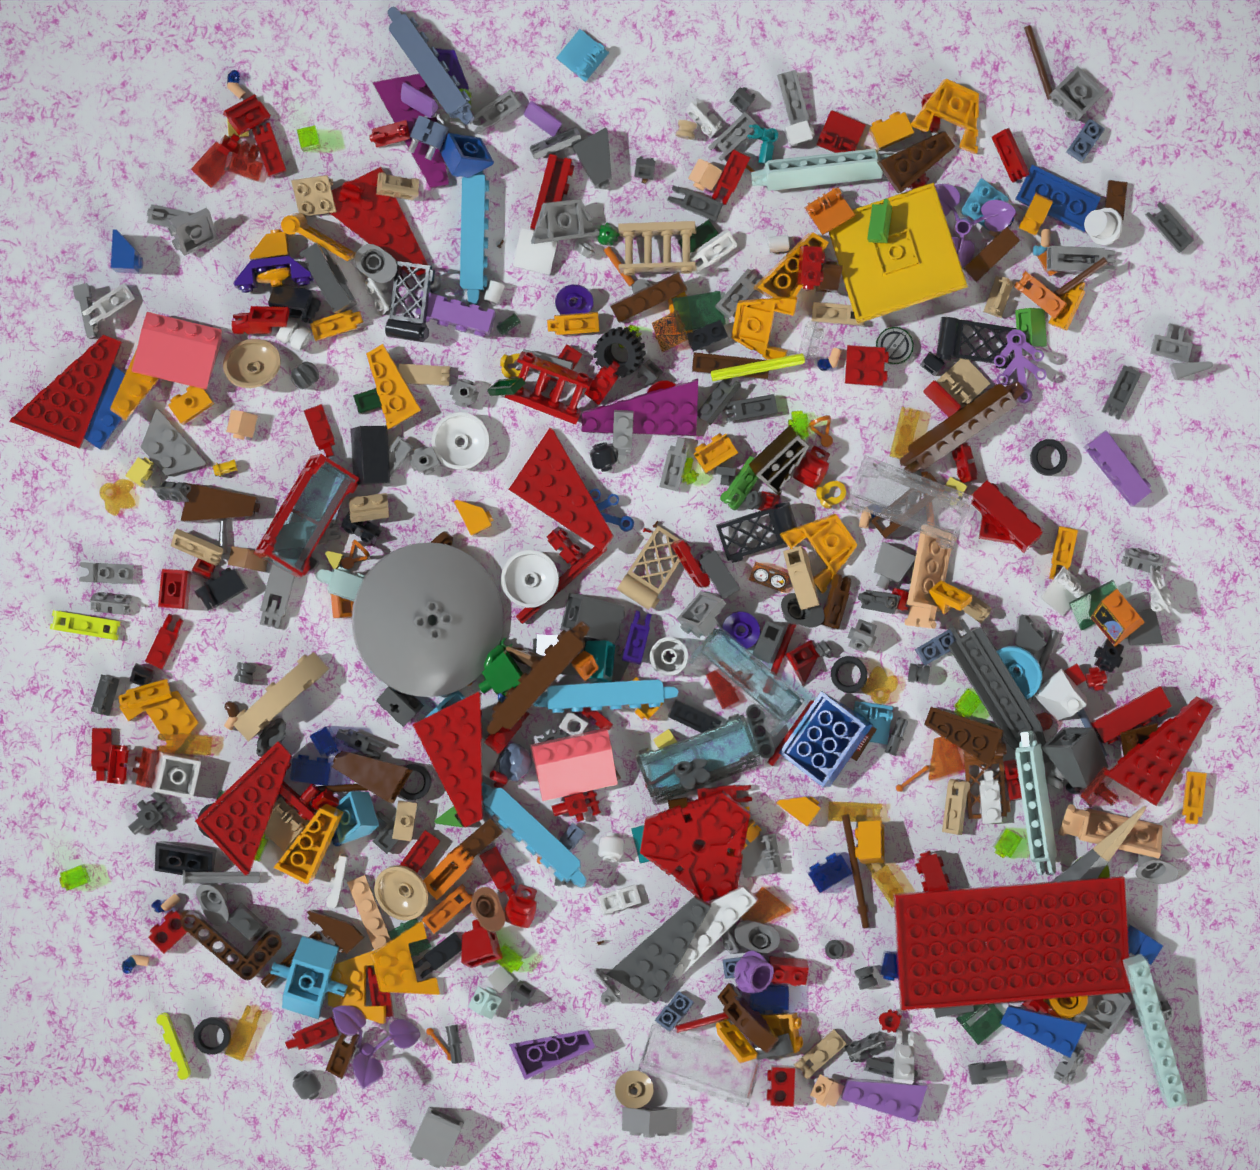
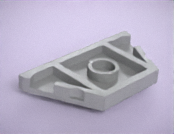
M581 199L543 203L531 244L599 235V230L595 229L591 222L592 218L586 212Z
M156 409L141 444L142 450L166 476L205 466L207 463L160 410Z
M1126 993L1089 995L1085 1010L1079 1015L1074 1016L1072 1021L1086 1022L1087 1025L1084 1029L1086 1032L1110 1035L1131 1004V1001Z

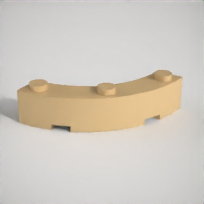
M315 652L309 656L303 655L297 661L298 665L276 684L273 681L265 688L267 692L247 711L244 709L236 716L238 720L233 725L248 742L258 735L278 713L291 704L301 692L308 689L329 670Z

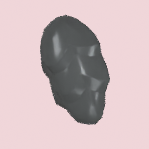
M282 718L276 719L264 728L257 741L256 753L258 756L262 757L278 741L282 743L286 737V723Z

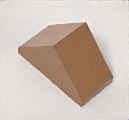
M232 546L228 565L266 572L268 562L253 554L255 550Z

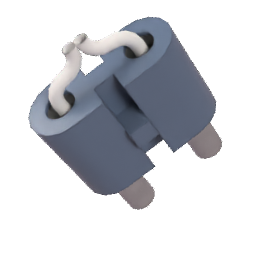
M436 112L433 117L437 116L441 124L427 119V116H418L410 135L413 140L408 151L414 153L418 142L425 143L430 146L425 157L428 160L432 159L436 149L440 150L449 130L448 127L444 126V121L440 118V114Z

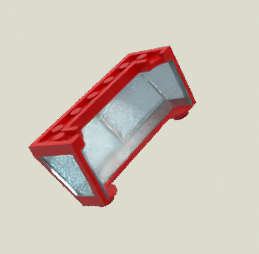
M322 454L311 455L253 554L295 577L305 576L311 567L309 565L310 556L345 496L349 493H354L357 489L359 478Z

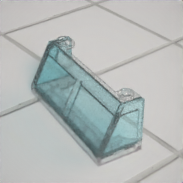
M720 625L714 628L687 659L688 663L699 670L711 665L768 716L764 720V728L773 737L779 733L805 701Z

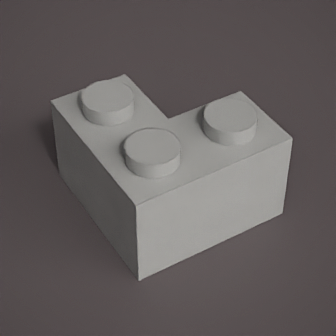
M622 1107V1131H629L630 1135H641L642 1133L643 1137L650 1138L655 1137V1134L658 1136H669V1132H677V1108L641 1107L636 1109Z

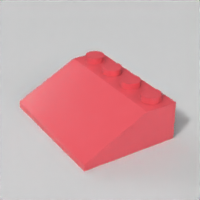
M147 312L141 329L132 372L207 390L222 342V330Z
M606 728L530 745L542 801L618 785L610 738Z

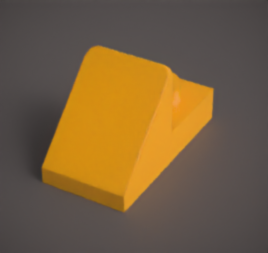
M1035 193L1018 228L1036 236L1053 201Z
M942 580L929 590L930 595L943 614H946L952 608L961 611L972 602V595Z

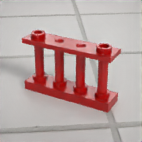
M522 351L517 359L518 363L523 364L518 378H523L525 381L530 367L539 370L540 374L534 391H529L522 387L515 394L505 395L504 398L576 425L582 413L577 408L583 388L589 389L594 378L589 377L586 373H578L536 357L531 352ZM548 374L558 378L552 398L542 396L541 394ZM565 381L576 384L570 405L559 401Z

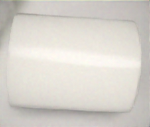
M788 235L768 237L769 253L789 251Z
M490 280L483 300L498 305L505 285Z

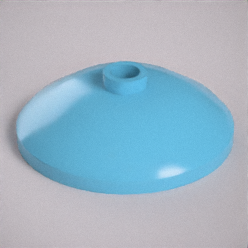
M1007 646L998 649L996 652L1025 699H1029L1037 692L1042 682V670L1038 660L1029 651L1020 647ZM1014 667H1018L1020 671H1016Z

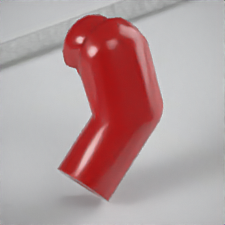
M492 770L489 774L490 779L495 781L494 787L504 788V785L508 782L507 776L503 773Z

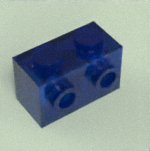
M834 852L825 857L827 861L819 864L817 862L809 867L810 871L807 874L819 893L853 874L841 853L836 855Z

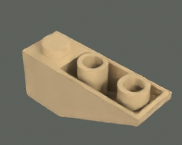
M802 546L783 551L787 570L800 609L805 610L818 606L819 600L807 551Z

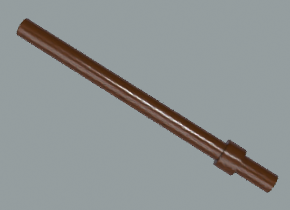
M845 814L842 815V821L858 901L857 912L861 917L862 928H869V908L865 902L858 859L855 855V843L850 816Z

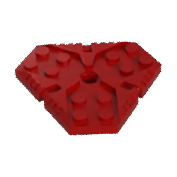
M722 790L688 802L687 807L681 808V805L653 814L645 818L640 854L667 875L674 876L676 882L702 900L708 902L722 897L738 888L743 859L742 850L745 848L750 811ZM690 814L692 818L686 820L685 815ZM701 839L705 841V843L700 845L697 844L695 841ZM728 848L734 849V852H728L727 850ZM678 866L683 868L681 872L676 869Z

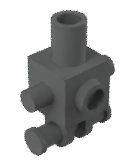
M154 792L151 797L157 801L156 804L151 802L147 805L144 800L137 804L141 809L136 814L138 819L128 826L134 835L145 827L151 829L154 826L158 831L164 828L160 822L165 817L164 812L169 816L170 820L177 815V812L175 813L171 808L173 805L166 802V797L163 798L160 793Z

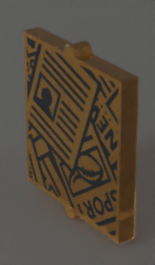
M678 310L652 323L656 334L655 339L658 340L662 352L688 340L684 329L685 324L682 323Z

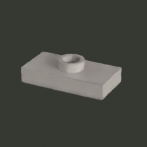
M398 436L389 447L390 478L415 448L401 436Z

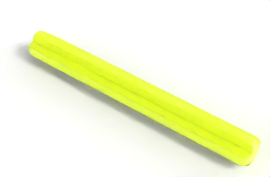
M801 353L711 371L712 381H718L801 365L805 363L804 354Z

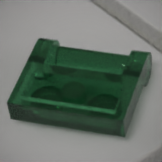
M993 1003L974 1005V1011L964 1013L956 1018L978 1045L1002 1025L1000 1022L1004 1015ZM987 1005L990 1009L969 1026L967 1021Z

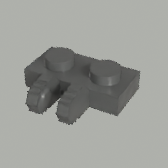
M378 811L376 813L377 816L386 822L387 825L383 829L380 826L375 829L379 834L372 842L388 854L399 841V839H392L396 814L390 820L382 812Z

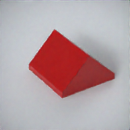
M162 569L158 607L188 610L191 571Z

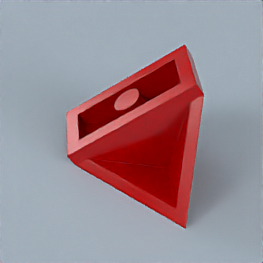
M811 640L785 654L803 687L817 658L820 657Z

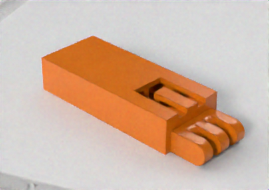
M462 845L458 848L455 847L423 880L427 891L436 900L473 864L472 861L475 858L471 856L467 859L466 856L469 854L467 850L463 854L461 853L464 848Z

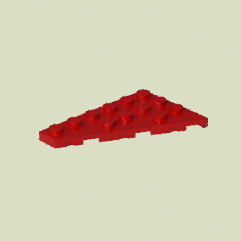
M549 428L508 490L604 552L614 535L555 431Z
M480 691L412 724L464 827H468L483 819L482 694Z
M1196 696L1187 706L1180 709L1181 712L1173 719L1169 718L1159 726L1156 731L1149 735V739L1142 744H1137L1126 756L1117 761V765L1111 770H1106L1104 775L1157 806L1213 706Z
M280 741L274 744L195 820L201 829L245 876L252 869L292 758V754Z

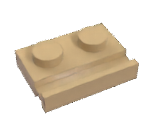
M387 493L349 498L351 523L389 518Z

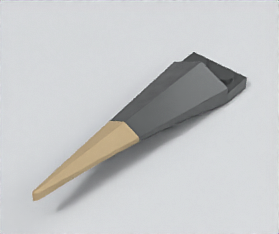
M1146 806L1139 809L1051 882L1098 878L1144 813Z

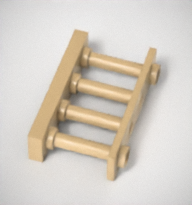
M695 221L618 224L620 237L623 236L625 238V264H619L620 273L631 276L635 275V273L681 271L683 274H689L692 271H697L696 263L690 262V236L696 234ZM654 235H661L663 237V263H652V237ZM673 235L682 236L683 262H671V237ZM635 236H642L644 238V263L633 264V238Z

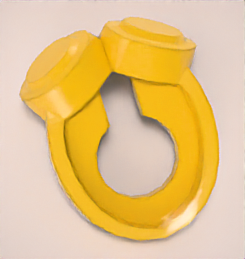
M504 354L501 357V371L506 378L510 379L511 377L519 376L521 370L509 369L507 366L508 364H513L520 354H512L510 356Z
M831 481L823 487H818L816 496L823 507L831 509L833 505L840 503L844 499L846 487L839 481ZM834 486L838 487L841 491L840 495L836 498H824L829 493L830 488Z

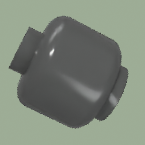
M304 1070L294 1077L292 1086L301 1099L309 1098V1100H313L319 1095L318 1091L321 1089V1083L313 1072Z

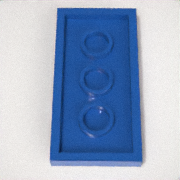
M1031 165L1029 175L1026 176L1015 198L1016 201L1027 206L1030 205L1035 193L1052 200L1053 203L1047 216L1083 233L1085 232L1084 222L1087 215L1096 209L1101 197L1034 165Z

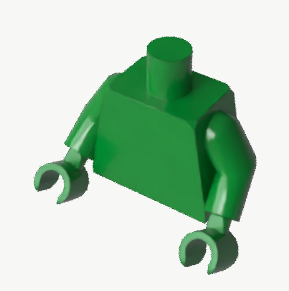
M503 638L500 645L491 650L486 657L483 665L485 670L482 672L486 680L478 684L483 694L493 689L496 695L501 693L505 696L512 686L516 688L520 684L518 679L523 675V672L506 650L508 646H505L504 642L507 638Z

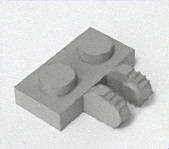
M1169 323L1165 337L1160 335L1154 336L1150 354L1187 363L1189 362L1193 344L1182 341L1185 327L1183 326L1178 330L1177 340L1172 339L1171 335L1174 325Z

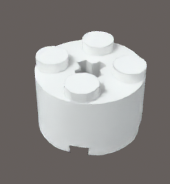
M665 637L658 640L651 648L650 662L658 673L665 676L676 675L687 665L688 651L680 640L673 637ZM667 651H670V654H674L672 662H668L667 659L663 658Z

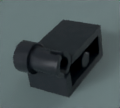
M280 285L273 287L268 304L269 307H288L290 311L289 317L299 319L301 317L305 323L310 319L309 324H311L316 312L320 309L321 301L314 298L312 291L306 288Z
M229 567L223 570L219 578L214 579L212 577L204 582V586L195 591L198 599L201 598L207 611L213 609L212 606L217 608L248 589L237 569L233 568L231 570Z

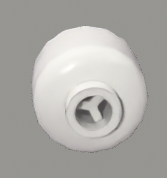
M606 833V836L599 839L598 855L602 857L603 861L617 862L623 856L624 841L618 837V834Z

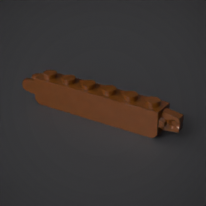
M1019 382L1006 387L1002 384H996L908 446L909 452L899 460L901 466L905 467L904 472L910 475L920 468L924 471L1016 407L1015 401L1025 392L1023 386Z
M584 621L579 622L575 627L569 628L567 631L563 629L556 637L558 642L554 646L550 644L543 651L546 655L541 660L537 658L530 666L533 668L529 674L525 672L518 679L520 684L516 688L512 686L505 694L507 699L503 703L499 701L492 708L494 713L491 716L494 719L486 729L488 733L493 735L502 726L505 729L512 728L585 647L583 639L590 630V627Z

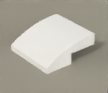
M521 228L513 267L550 275L558 241L531 244L534 230Z

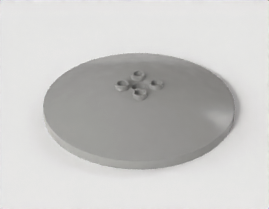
M441 543L407 545L390 552L380 559L362 580L352 611V630L355 644L369 670L387 686L399 692L420 697L447 695L472 683L485 670L483 665L486 657L491 650L499 645L503 629L502 603L496 585L489 573L469 554ZM432 614L437 619L433 626L429 625L427 621L428 617Z

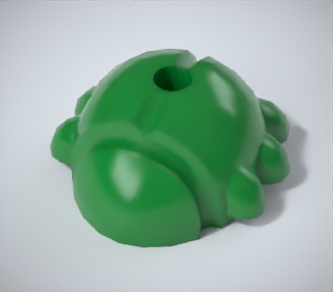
M607 222L605 226L601 225V229H598L599 235L597 239L601 245L609 244L613 246L614 242L618 241L617 237L620 234Z

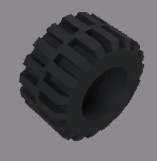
M622 327L610 329L597 340V345L594 346L596 353L593 355L594 358H597L596 365H600L601 368L603 366L608 368L615 361L620 365L615 374L621 378L629 376L641 366L644 361L643 357L646 355V351L643 350L645 344L640 342L642 340L641 336L637 337V332L634 330L630 332L628 327L624 329ZM613 343L621 344L626 348L628 352L627 362H621L613 356L611 351Z

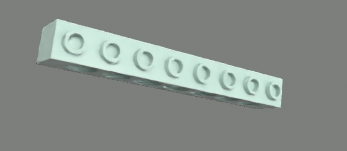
M1141 954L1124 959V967L1163 1102L1169 1109L1185 1104L1187 1099L1148 962Z

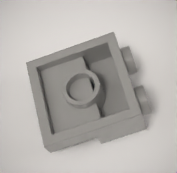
M1077 66L1049 96L1055 106H1061L1065 110V114L1069 119L1078 121L1105 92Z
M207 208L190 216L187 212H184L169 219L171 225L167 227L171 236L175 237L172 240L173 246L176 250H180L184 256L218 240L210 211Z
M700 591L677 618L681 624L680 628L687 634L692 632L698 638L701 636L707 637L718 624L715 617L722 611L726 602L722 598Z

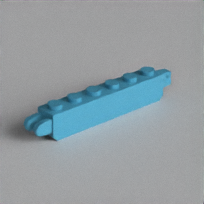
M483 170L469 178H462L460 286L464 291H467L468 303L470 305H478L480 292H484V287H487V275H484V268H488V256H484V249H488V237H485V230H488L489 219L485 218V211H489V199H485L486 192H489V180H486Z
M660 680L550 686L547 692H543L533 703V706L548 707V709H552V713L564 712V708H571L572 712L583 711V707H591V711L603 710L602 706H610V709H622V705H629V708H641V704L649 703V707H660V703H664V699L676 698L678 690L675 687H663V683Z
M484 782L482 783L484 810L491 817L495 815L499 819L498 823L505 830L509 828L513 832L512 836L519 843L523 841L527 845L526 849L533 856L537 854L541 858L540 863L547 869L551 867L555 871L554 876L561 882L565 880L567 883L571 881L577 887H584L587 880L579 871L581 869L580 860L503 788H496L494 790Z

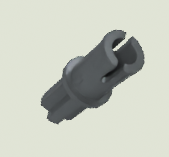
M900 717L897 719L892 734H889L891 737L885 750L886 753L893 756L897 755L902 740L904 741L903 735L908 725V720Z
M458 1024L445 1026L451 1061L453 1064L461 1063L460 1044L462 1042H460Z

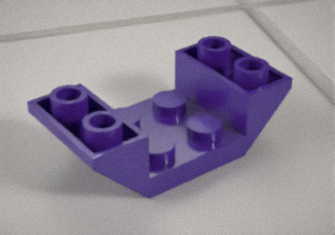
M290 256L251 260L234 281V286L238 290H242V293L253 292V288H258L255 279L256 273L260 275L266 271L278 268H290L291 278L295 283H299V286L310 285V281H314V278L307 269Z

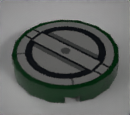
M890 327L879 334L876 340V347H886V351L889 352V362L887 364L898 365L910 358L914 342L912 336L901 327Z

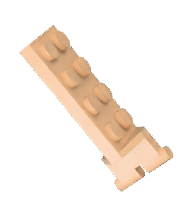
M926 525L921 526L907 601L910 609L908 618L905 619V625L936 628L935 615L936 612H940V609L930 595L929 590L939 581L945 582L954 537L953 532Z
M1070 804L1067 807L1058 833L1061 836L1066 834L1077 836L1081 841L1098 844L1129 818L1085 807L1081 810ZM1138 820L1118 849L1159 858L1163 826Z

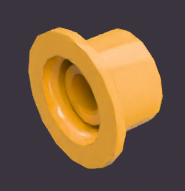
M1088 996L1052 998L1049 1001L1053 1010L1060 1017L1072 1018L1085 1010Z

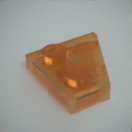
M942 736L934 738L928 780L964 770L958 747Z
M762 886L755 894L758 900L740 918L743 921L749 920L765 924L790 912L791 908Z

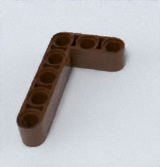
M185 910L180 916L183 929L244 980L253 979L282 946L280 934L271 930L265 933L245 955L194 911ZM187 917L194 918L192 924H186L184 920ZM202 929L209 931L208 935L204 937L200 936L199 932ZM276 937L278 939L277 943L273 945L268 944L270 938ZM217 941L223 943V946L219 949L213 947ZM257 952L265 953L261 959L255 958V954ZM230 954L237 955V959L234 961H229L227 958ZM243 967H252L249 973L242 972Z

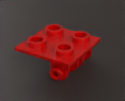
M831 110L816 145L834 153L855 151L866 124Z

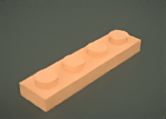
M366 875L348 881L347 884L373 949L376 950L391 941V937Z

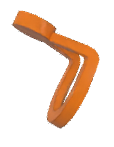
M830 415L817 418L808 425L810 430L821 437V445L826 448L833 444V438L828 435L832 420ZM827 420L824 435L815 429L814 425Z
M353 540L350 555L342 560L341 565L343 568L350 570L353 568L354 562L370 559L371 556L358 541ZM355 545L365 554L364 557L352 559Z

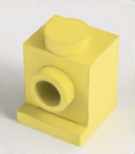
M138 457L125 476L144 488L145 484L143 481H148L152 476L153 471L151 470L153 469L154 462L146 457L144 459Z

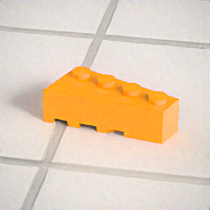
M814 232L808 233L753 288L768 298L796 297L803 286L797 285L800 246L823 247L822 252H824L829 242Z
M328 804L321 807L273 868L307 885L312 882L344 812Z

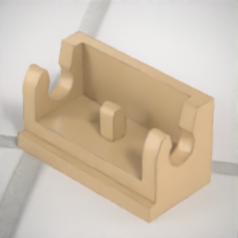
M384 172L378 174L376 194L412 201L418 197L419 179L386 175Z

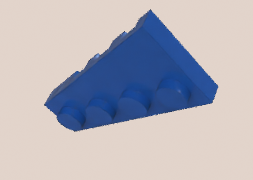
M112 365L84 439L100 450L122 421L121 417L110 410L125 376V373Z
M1013 1005L1008 1006L1000 1024L1068 1058H1071L1087 1025L1086 1022L1072 1021L1064 1017L1059 1018L1051 1016V1014H1042Z

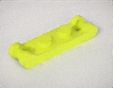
M55 610L52 612V616H54L53 624H50V629L118 640L117 630L120 627L121 621ZM61 617L66 618L65 626L60 625ZM105 625L110 626L109 633L104 632Z
M166 1012L161 1013L157 1016L156 1022L164 1029V1041L170 1045L172 1050L170 1051L171 1059L177 1063L179 1068L177 1076L179 1079L185 1080L191 1075V1069L170 1015Z

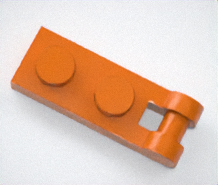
M1025 270L1022 274L1023 277L1014 284V287L1056 319L1068 303ZM1029 281L1033 284L1030 289L1025 287Z
M463 884L421 919L434 934L472 901L473 895L467 893L466 887ZM457 895H460L463 899L460 904L455 899Z

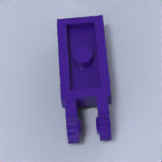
M636 610L633 623L631 622L622 658L623 661L641 665L652 614L648 613L646 615L645 626L637 624L640 618V611Z

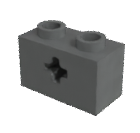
M389 686L376 700L403 727L424 707L415 696L399 692Z

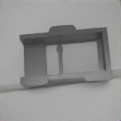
M316 242L299 253L301 257H305V264H309L307 267L331 309H334L332 310L333 313L345 312L357 304L346 285L347 280L340 267L334 264L325 248Z

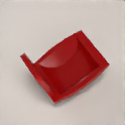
M814 445L811 451H807L799 465L796 466L792 478L816 490L827 473L830 464L827 460L830 453ZM816 452L821 453L824 457H818Z
M520 884L516 894H512L508 900L504 912L505 921L518 927L529 928L536 913L537 901H534L537 890ZM521 891H528L531 895L524 897Z

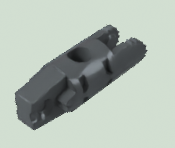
M339 729L336 734V738L344 741L343 745L377 759H380L381 754L369 749V745L372 744L379 748H384L386 743L351 729L349 731Z

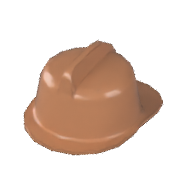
M489 887L477 889L471 902L472 914L486 930L496 932L502 929L505 924V914L497 893Z

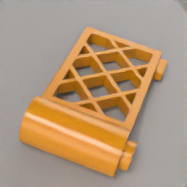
M293 213L283 218L281 228L286 234L299 233L346 261L355 258L356 252L309 226L303 214Z

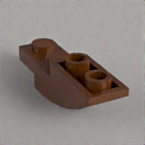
M728 983L717 996L725 1007L723 1009L724 1013L747 1038L765 1053H768L779 1038L758 1011H753L734 984Z

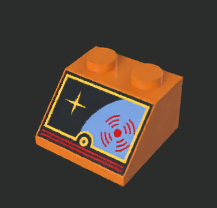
M1118 589L1103 599L1091 616V619L1114 646H1117L1145 623Z

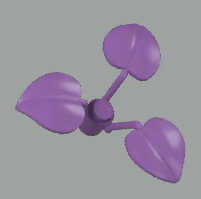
M934 184L944 215H948L952 210L956 218L955 229L961 238L952 237L963 268L971 261L975 252L973 242L964 240V235L970 232L972 225L985 220V226L989 230L994 232L1002 231L1010 224L1016 210L1009 203L994 199L987 201L981 207L983 217L974 221L968 218L960 219L954 208L960 202V193L957 188L950 184Z
M344 1005L335 1007L332 1010L336 1026L342 1033L355 1035L359 1032L360 1036L356 1045L358 1050L354 1054L352 1066L355 1077L362 1089L377 1082L383 1075V1066L376 1058H371L377 1049L390 1039H393L394 1045L398 1048H409L420 1038L419 1030L412 1023L404 1019H396L389 1026L391 1035L373 1048L368 1043L362 1044L363 1030L361 1027L366 1024V1018L359 1009Z

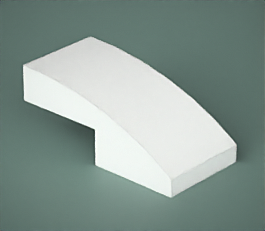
M636 884L597 896L602 915L641 903Z

